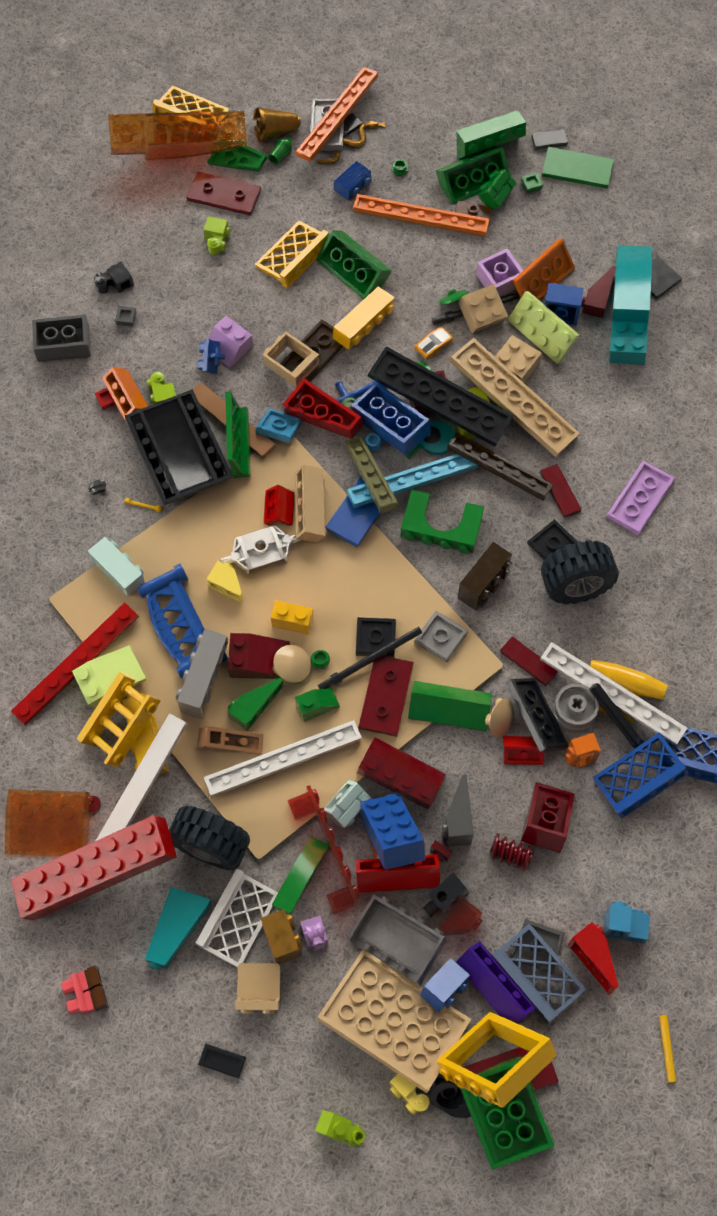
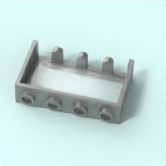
M373 895L347 936V939L421 986L436 958L447 943V940L443 937L444 933L436 927L430 929L425 926L427 923L417 916L415 919L408 915L409 912L403 907L398 906L395 908L390 905L392 901L382 895L380 898Z

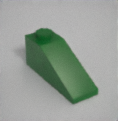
M278 678L241 695L237 700H233L228 706L229 718L248 731L283 689V679Z

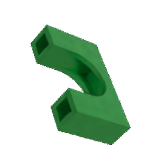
M411 490L400 536L408 541L415 539L422 541L426 545L436 544L440 545L443 549L453 548L464 554L473 553L483 517L484 506L466 502L459 525L449 531H439L432 528L425 519L430 494Z

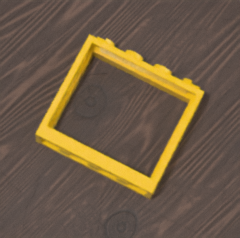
M489 1012L436 1061L440 1068L439 1073L443 1075L446 1081H451L458 1087L471 1091L473 1095L480 1096L489 1103H494L503 1108L557 1054L550 1038ZM493 1035L530 1051L496 1084L461 1067Z

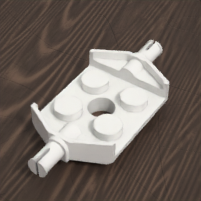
M274 525L235 538L231 556L222 558L221 562L236 563L243 571L250 574L249 570L285 559L286 562L290 545L302 540L296 539V535H286ZM263 543L266 547L263 550H258L256 545Z

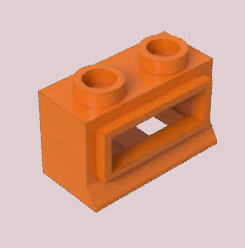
M594 733L571 740L566 751L567 754H565V759L568 765L576 766V769L589 765L590 762L596 763L601 749Z

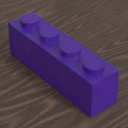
M480 941L468 948L456 961L461 968L470 974L468 979L499 1016L520 1024L537 1008Z

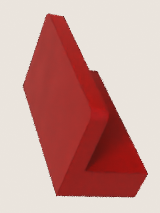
M280 485L267 489L265 492L264 524L270 526L281 522L288 526L293 525L294 492Z
M503 736L504 764L544 765V752L539 751L532 736Z

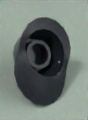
M438 1077L436 1085L430 1093L429 1099L432 1105L455 1118L471 1117L461 1088L451 1081H446L445 1078Z

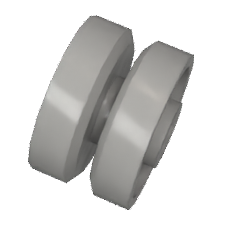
M570 684L563 687L558 693L552 709L553 715L561 729L570 733H580L587 730L593 724L599 710V702L589 691V687L582 684Z

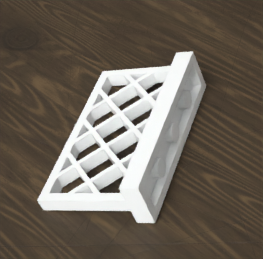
M239 869L235 870L195 943V946L212 953L237 968L240 963H243L262 927L261 920L251 924L248 912L259 909L262 917L267 916L278 892L243 874L244 872ZM244 880L252 884L253 893L243 895L241 885ZM238 891H239L240 896L235 898V896L237 895V893H238ZM267 892L273 895L270 903L261 905L258 894ZM255 895L258 907L247 910L244 898ZM241 899L244 911L233 914L232 902ZM267 907L266 911L263 913L262 908ZM229 909L230 915L225 916ZM245 913L248 925L237 928L234 916ZM231 918L234 929L223 932L221 928L222 920ZM258 925L255 931H253L252 926ZM219 928L220 934L215 935L217 929ZM250 928L251 939L241 943L238 931ZM235 932L239 944L227 947L224 935ZM221 936L224 948L215 950L209 947L213 938ZM247 944L245 950H243L242 945ZM239 946L242 955L239 961L236 962L230 958L228 950Z

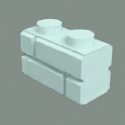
M348 780L324 807L323 812L337 826L345 829L354 823V817L358 812H361L360 802L367 801L371 797L358 783Z

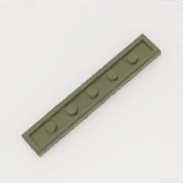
M357 437L344 441L345 447L380 513L398 509V502L363 438Z

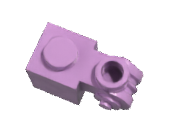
M321 916L301 921L308 950L313 948V951H318L325 948L328 939Z

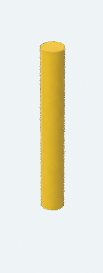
M660 1015L659 1021L668 1083L676 1082L668 1016Z

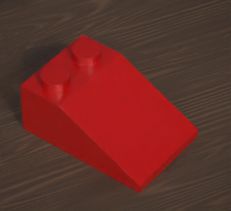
M591 922L572 937L568 946L608 995H610L619 987L607 939L604 936L605 932L598 924L595 925Z

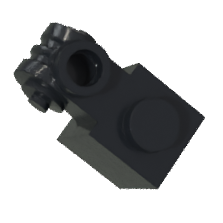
M122 262L112 265L106 269L105 273L100 272L94 276L96 290L100 294L107 293L109 286H114L119 293L134 286L132 275Z

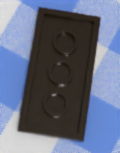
M322 319L301 341L319 354V365L305 378L309 382L318 375L343 347V345L333 339L334 327ZM292 350L280 364L290 372H293L305 359Z

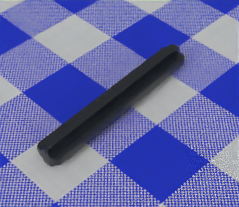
M593 684L589 691L631 746L635 749L643 744V740L600 684Z

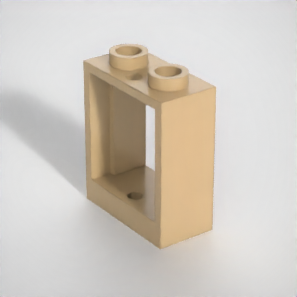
M286 331L282 336L277 337L271 347L265 349L263 362L265 366L297 388L302 380L319 365V354ZM286 347H289L305 359L293 372H290L274 360Z

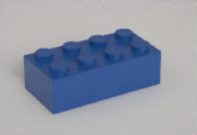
M377 382L351 405L353 412L361 416L363 425L406 456L431 433L428 418Z
M399 793L360 802L362 823L385 870L425 860L424 839Z

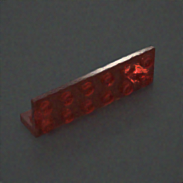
M308 785L306 786V793L289 799L287 802L295 820L312 813L315 814L345 886L326 895L333 914L336 915L357 906L360 893L356 884L352 885L350 882L352 874L348 865H343L344 855L340 846H335L336 836L332 827H327L328 817L324 808L319 807V795L316 789L312 790L311 786Z

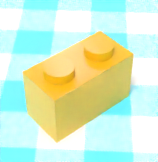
M275 600L270 617L272 627L309 635L314 618L313 608Z

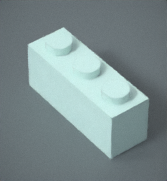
M104 537L88 550L89 556L129 596L145 582L144 572L138 565L134 566L131 563V558L125 552L122 554L118 550L119 547L113 540L109 541Z

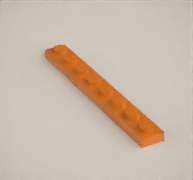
M365 67L362 68L296 150L297 157L309 162L313 160L376 81L378 72Z
M360 194L356 195L353 212L485 237L490 220L489 218Z

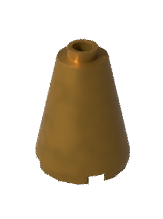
M262 107L255 108L253 120H256L254 132L257 140L260 142L296 131L301 125L300 117L296 113Z

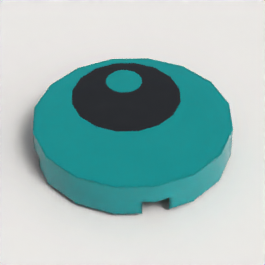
M442 421L430 422L431 433L420 443L421 448L427 453L435 455L447 453L450 451L447 449V446L455 435L453 428Z

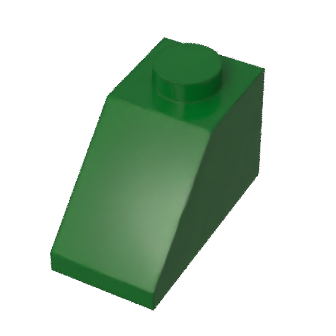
M332 688L313 689L295 697L296 706L303 722L340 707Z

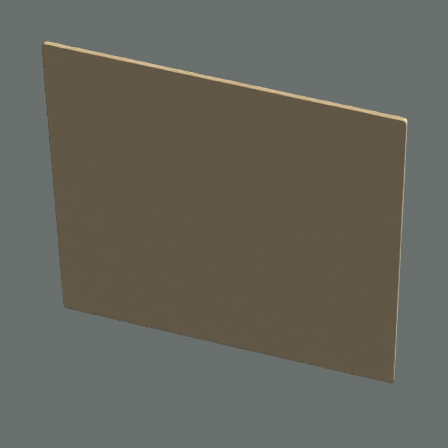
M293 437L290 444L273 439L272 442L275 443L276 448L264 459L256 453L250 456V477L232 478L198 492L118 549L122 554L125 552L131 558V563L134 566L138 565L143 570L145 582L174 569L173 566L181 563L188 577V581L182 583L204 629L227 635L228 645L225 651L228 659L230 633H251L290 641V645L302 648L308 654L310 661L311 655L317 650H324L329 654L330 663L326 668L317 669L311 664L309 675L301 682L291 683L283 680V689L248 731L229 718L227 712L229 704L233 700H237L241 695L276 679L230 678L227 660L221 663L220 667L216 666L215 670H218L215 684L209 687L211 688L209 702L204 703L202 708L203 712H205L204 718L200 719L181 713L176 700L177 691L184 684L183 678H180L176 670L179 664L159 640L150 618L147 598H141L138 589L127 596L95 565L49 599L82 642L124 602L138 614L139 618L98 657L126 646H131L147 678L133 688L140 694L145 693L161 700L157 710L154 712L158 729L160 730L169 713L188 723L171 753L225 819L240 826L250 836L248 849L258 860L266 856L323 811L324 807L348 780L358 783L364 778V776L356 772L375 737L400 750L432 724L431 722L408 719L414 681L474 691L503 667L502 662L375 524L372 525L358 548L326 531L325 536L317 543L303 540L292 543L286 562L285 559L249 570L250 574L243 571L236 563H231L230 565L235 569L242 592V603L208 587L207 577L217 561L221 562L222 558L231 556L235 538L274 525L286 535H296L295 472L303 464L322 469L323 467L295 437ZM323 469V476L325 477L324 509L326 510V527L347 494ZM280 485L294 492L293 525L288 526L281 522L270 526L264 524L265 492L267 489ZM263 543L256 545L258 550H263L266 547ZM160 595L156 598V601L160 602V608L163 609L167 607L173 596ZM275 600L313 608L314 618L309 635L272 627L270 617ZM435 611L468 630V634L447 663L414 643L415 638L395 649V656L392 658L414 662L397 737L358 729L362 737L361 741L211 798L204 779L205 776L353 720L358 728L373 662L344 678L342 683L336 686L334 684L327 688H332L340 707L303 722L295 702L296 696L313 689H319L317 685L331 678L330 675L335 672L339 673L367 657L356 656L357 617L396 619L395 640L418 626L422 630ZM165 612L164 617L168 618L167 623L173 624L181 612ZM174 627L172 633L176 634L175 639L181 640L189 628ZM182 643L180 645V649L184 651L183 655L185 657L189 656L196 647V644ZM210 726L263 734L262 754L197 748L199 728Z

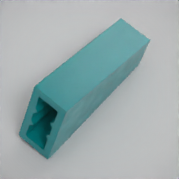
M174 887L170 888L145 957L146 962L150 963V968L161 970L162 967L166 969L169 967L212 905L211 899Z

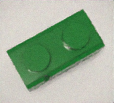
M506 169L494 171L489 176L490 181L481 187L482 191L478 195L486 206L491 207V210L499 208L516 185V181L510 177Z

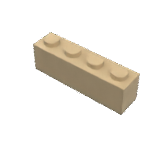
M304 464L295 472L296 539L317 543L326 534V510L324 509L325 477L323 476L322 468Z

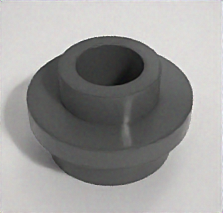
M95 480L90 483L88 490L92 495L105 492L106 482Z

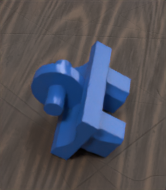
M205 339V342L199 343L198 350L200 353H203V360L197 362V368L207 373L217 374L220 360L225 359V355L220 354V342Z

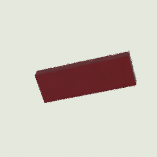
M558 464L542 469L540 474L543 479L553 484L550 492L563 517L566 518L581 512V507Z
M513 636L500 649V653L545 687L558 673L556 669L540 660V656Z

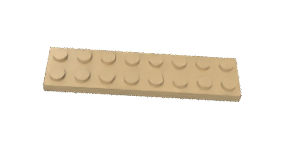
M476 339L470 340L451 356L449 361L504 411L514 415L513 419L555 457L580 434Z

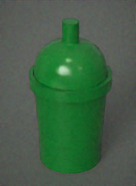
M283 138L277 141L276 146L268 155L271 162L278 165L292 151V138Z

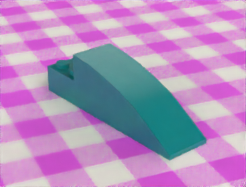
M617 245L610 363L645 365L651 297L652 246Z

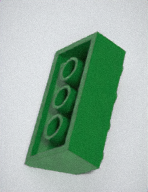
M516 110L457 130V158L461 159L526 136V121L519 111Z
M492 147L435 170L439 184L452 204L481 193V187L490 181L489 176L494 171L506 169L510 174L503 147Z
M332 230L316 258L320 264L363 299L377 287L385 284L392 272L389 267L344 231Z

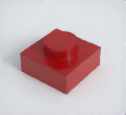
M108 388L94 393L102 410L116 405Z

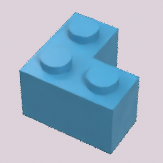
M614 902L605 912L604 936L645 943L648 940L650 915L644 914L643 910H632V907L627 906L624 902Z

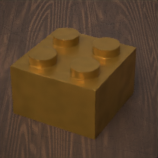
M283 909L260 918L276 963L280 965L300 957L299 951L303 950L298 934L294 935L292 932L295 930V925L291 914L286 915Z

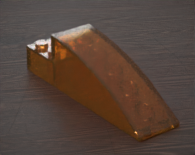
M244 111L108 114L111 155L144 154L145 161L177 159L212 154L247 145Z

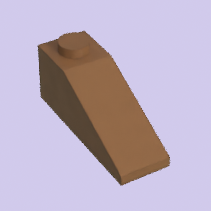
M206 726L199 728L197 748L213 751L262 754L263 734Z

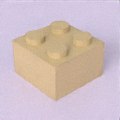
M494 284L464 295L458 302L472 334L504 322L508 317Z
M512 335L495 357L525 383L540 364L542 352Z

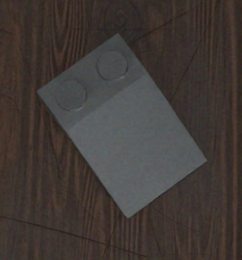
M462 775L448 811L446 822L442 823V841H446L447 847L471 845L474 833L467 775Z

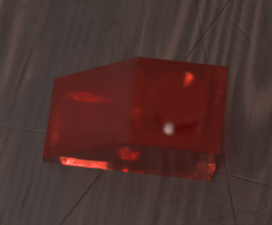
M462 897L439 930L444 933V936L470 933L472 929L476 931L483 922L480 919L483 912Z

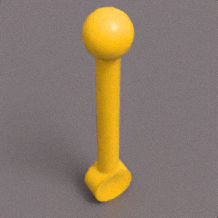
M125 498L124 501L126 504L153 509L156 512L162 511L160 505H148L132 501L129 498Z

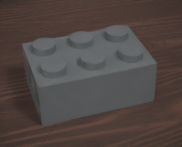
M86 314L32 320L33 350L38 362L91 356L90 332Z

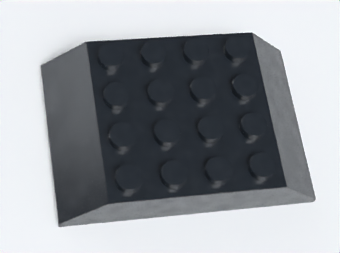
M193 389L124 415L139 453L164 506L234 478Z

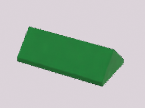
M414 681L408 719L486 732L487 725L485 719L490 713L492 694Z

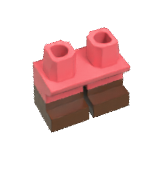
M96 965L80 973L71 974L70 979L61 983L65 995L73 992L76 993L77 999L66 1002L70 1014L80 1012L87 1014L109 1007L99 969Z

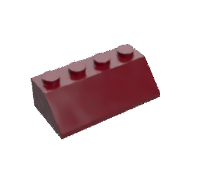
M376 737L373 739L356 772L395 793H399L400 796L426 809L430 808L446 775Z

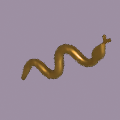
M369 121L362 124L358 129L360 140L352 141L343 138V145L360 148L366 142L364 129L385 127V122L379 124L375 121ZM340 150L333 151L334 157L331 159L316 160V164H332L337 162L340 158Z

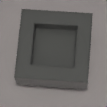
M118 306L115 318L116 325L134 326L136 308Z

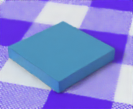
M269 408L257 425L255 432L290 444L299 430L303 419Z

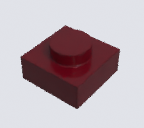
M436 840L430 848V852L433 853L432 855L438 854V859L441 862L443 860L448 862L452 856L453 850Z

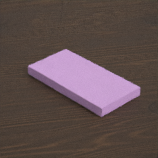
M643 460L606 515V518L639 535L675 478Z

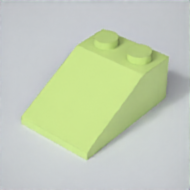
M126 646L90 660L72 671L88 705L95 708L119 672L127 674L136 680L132 687L147 679L131 646Z

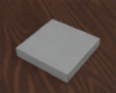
M435 611L421 630L422 634L415 638L414 643L447 663L468 634V630Z

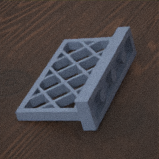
M530 923L492 954L537 1007L535 1011L546 1024L550 1023L586 991V988ZM528 930L534 936V945L522 944V936ZM510 946L519 947L518 959L510 958L504 951ZM522 947L534 948L533 960L521 959ZM537 949L547 951L548 962L536 961ZM521 962L533 963L532 975H524L521 972ZM536 964L548 965L547 977L535 976ZM551 965L559 966L563 970L562 978L550 977ZM535 979L547 980V992H540L535 988ZM550 981L562 982V994L550 993ZM565 982L574 983L579 991L574 995L565 994ZM549 996L562 997L561 1007L556 1011L549 1005ZM565 997L570 998L564 1003Z

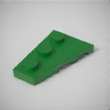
M224 135L207 163L209 165L259 172L267 160V155Z

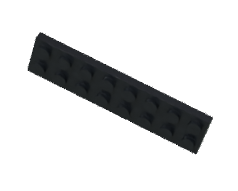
M387 346L368 373L370 379L494 447L514 416Z

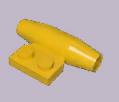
M592 660L590 663V667L638 697L663 700L668 685L646 673L616 663ZM599 704L598 711L607 714ZM620 711L627 721L635 722L633 718Z

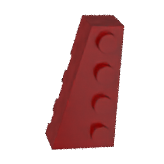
M305 378L282 404L285 414L303 419L302 421L349 439H353L363 427L361 416Z

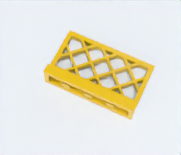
M172 86L159 101L155 99L152 103L154 117L209 140L213 136V131L229 113V108L175 86ZM174 92L180 94V96L172 97L171 95ZM192 99L194 102L186 103L185 100ZM176 101H182V102H183V103H181V104H174V102H176ZM201 105H207L208 108H201V109H200V106H201ZM197 107L195 110H189L188 108ZM214 111H222L221 114H214ZM203 113H211V115L203 116Z
M298 221L255 263V267L281 281L282 285L288 289L316 260L329 237V232L325 230L320 232ZM299 227L305 230L303 233H295ZM309 236H317L314 240L308 241ZM306 237V241L296 242V239ZM294 239V243L284 244L286 240ZM307 246L303 251L297 252L298 247ZM295 248V252L285 253L286 249ZM283 250V254L273 255L275 251ZM296 257L292 262L286 263L287 258ZM284 259V263L274 265V261ZM267 261H272V265L270 266H263L262 264ZM285 268L280 274L275 272L277 269Z

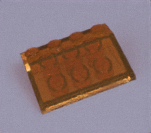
M8 789L5 811V854L61 857L88 845L91 807L93 804V797L90 792Z

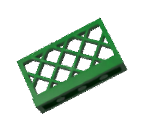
M231 391L225 392L227 461L231 465V472L234 478L250 477L249 410L247 407L240 408Z

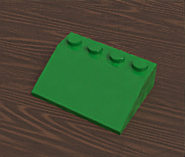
M520 1055L477 1073V1075L496 1084L522 1059V1056ZM532 1081L503 1108L494 1103H489L480 1096L473 1095L471 1091L465 1088H461L492 1170L554 1147L555 1140Z

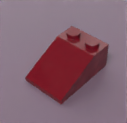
M230 633L228 659L230 678H281L273 671V660L276 652L281 647L290 645V641L251 633Z
M536 782L521 841L561 853L568 834L575 794Z

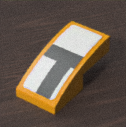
M440 327L419 341L414 349L425 359L436 355L440 348L451 343L454 337L443 327Z

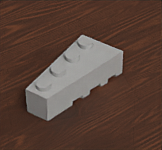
M204 629L203 634L198 636L196 642L198 648L196 652L191 654L189 661L191 663L190 669L185 671L183 687L179 688L176 694L180 712L203 719L205 715L202 709L203 705L208 703L210 699L211 688L209 687L215 684L218 670H215L216 666H221L228 645L227 635Z

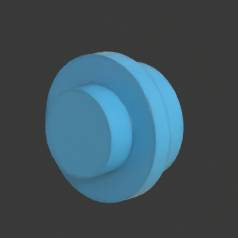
M371 433L364 440L369 451H377L382 447V439L378 434Z

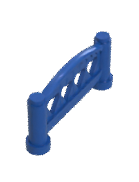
M181 563L173 566L174 569L141 584L137 589L141 598H147L148 610L154 630L162 645L179 664L176 670L180 678H183L185 671L190 669L191 663L189 661L191 654L185 657L183 655L184 651L180 649V645L182 643L196 644L199 634L204 632V627L182 583L188 581V577ZM158 596H173L167 607L162 609L160 608V602L156 601ZM165 612L181 613L173 624H168V618L164 617ZM174 627L189 628L181 640H176V634L172 633ZM197 645L192 652H196L198 648ZM226 653L224 654L222 663L228 660Z

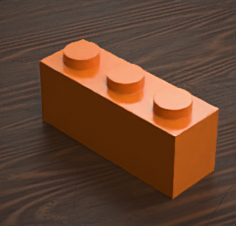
M112 367L103 376L102 379L124 420H126L124 415L148 406L128 369Z

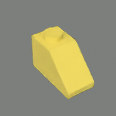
M217 561L206 579L208 587L242 603V592L234 567L229 563Z

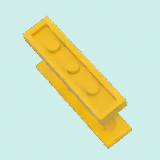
M121 672L117 674L76 738L83 744L91 746L96 744L108 755L104 763L117 768L124 761L128 751L161 702L159 698L150 695L142 696L132 687L136 680ZM127 694L141 704L135 714L121 704ZM116 710L130 721L124 731L111 721ZM105 727L119 738L113 748L100 738Z

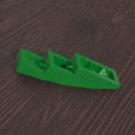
M312 836L310 837L273 901V907L280 911L284 909L286 914H292L329 847L328 844Z

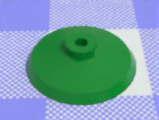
M452 289L447 292L448 295L440 299L439 304L444 305L460 300L462 296L469 294V292Z

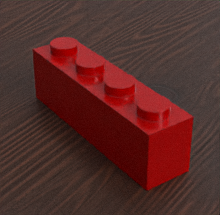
M438 854L425 855L424 861L387 870L384 869L379 858L355 860L357 893L421 888L431 889L440 884Z

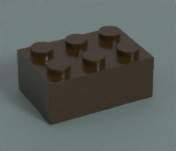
M492 542L459 583L458 599L475 611L479 607L483 608L489 599L487 596L490 593L494 594L500 585L498 584L501 579L505 580L509 575V568L512 565V554L495 542Z

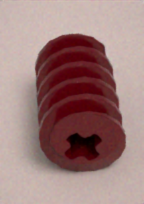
M499 833L496 834L490 850L492 852V859L499 855L500 862L502 863L507 858V865L510 866L515 862L516 869L522 864L523 872L527 871L534 851L531 853V846L529 845L523 850L522 842L516 847L514 839L509 844L507 843V836L500 840Z

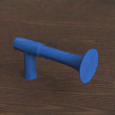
M338 381L335 383V386L339 390L341 397L337 398V400L342 403L348 397L356 399L370 389L376 381L350 393L346 391L343 382Z

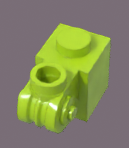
M208 216L203 229L204 238L207 240L208 252L211 255H217L221 251H225V240L230 237L231 228L228 226V220Z
M155 372L151 375L150 379H147L149 390H153V394L150 395L152 405L176 396L174 384H166L163 373Z
M322 1110L315 1132L342 1143L347 1142V1146L361 1147L366 1133L360 1128V1125H351V1120Z

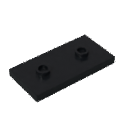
M522 678L507 681L506 684L539 751L546 752L566 749L569 745L536 679Z

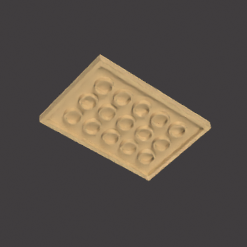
M364 949L317 1017L319 1022L426 1093H428L439 1074L440 1068L436 1060L461 1038L471 1021L469 1017L452 1006L448 1009L444 1007L438 1012L420 996L423 989L421 986Z

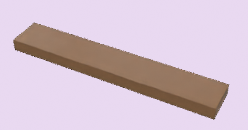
M200 382L193 388L200 406L226 427V402ZM249 422L250 448L264 459L276 448V445L265 435L256 433V427Z

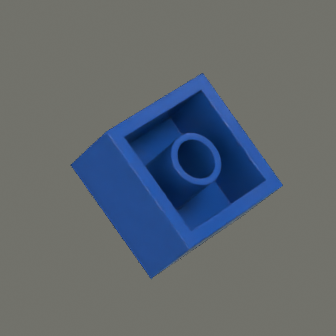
M548 283L544 305L566 324L577 325L584 288Z

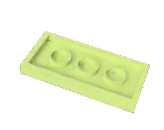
M529 291L523 294L507 320L557 364L563 361L579 337L576 331Z

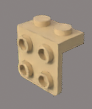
M240 963L238 965L235 1010H240L242 1014H251L253 1010H262L263 1014H273L275 1010H279L280 965L278 963Z

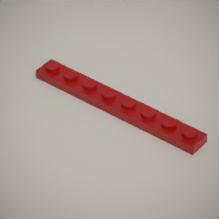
M124 602L22 699L11 712L24 725L29 723L75 679L72 671L88 661L96 659L139 618L138 614Z

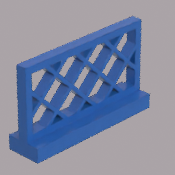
M687 727L686 733L683 734L680 740L683 739L689 746L688 748L681 750L678 745L675 746L668 742V745H672L677 751V757L687 768L689 773L687 776L717 784V764L709 765L704 760L711 755L717 762V748L712 749L707 743L711 739L717 741V734ZM691 734L697 735L700 741L692 744L687 736ZM703 744L708 753L701 756L696 747ZM692 750L697 758L690 760L686 757L685 753ZM659 756L657 766H659L661 756ZM664 757L662 766L670 768L676 764L673 758Z
M657 733L599 772L593 779L622 819L689 773L662 735ZM660 740L663 744L662 752L651 751L652 744ZM638 753L647 754L645 764L634 762L635 755ZM650 754L661 756L659 766L648 764ZM664 757L673 758L676 762L670 768L662 766ZM622 764L630 765L628 775L617 773L618 767ZM633 766L644 767L642 777L631 776ZM647 768L658 769L657 776L653 779L645 778ZM606 775L613 776L611 786L602 785L600 779ZM616 777L627 778L625 789L615 787ZM630 779L641 781L640 788L630 790ZM614 791L624 792L623 799L618 803H615L612 799Z

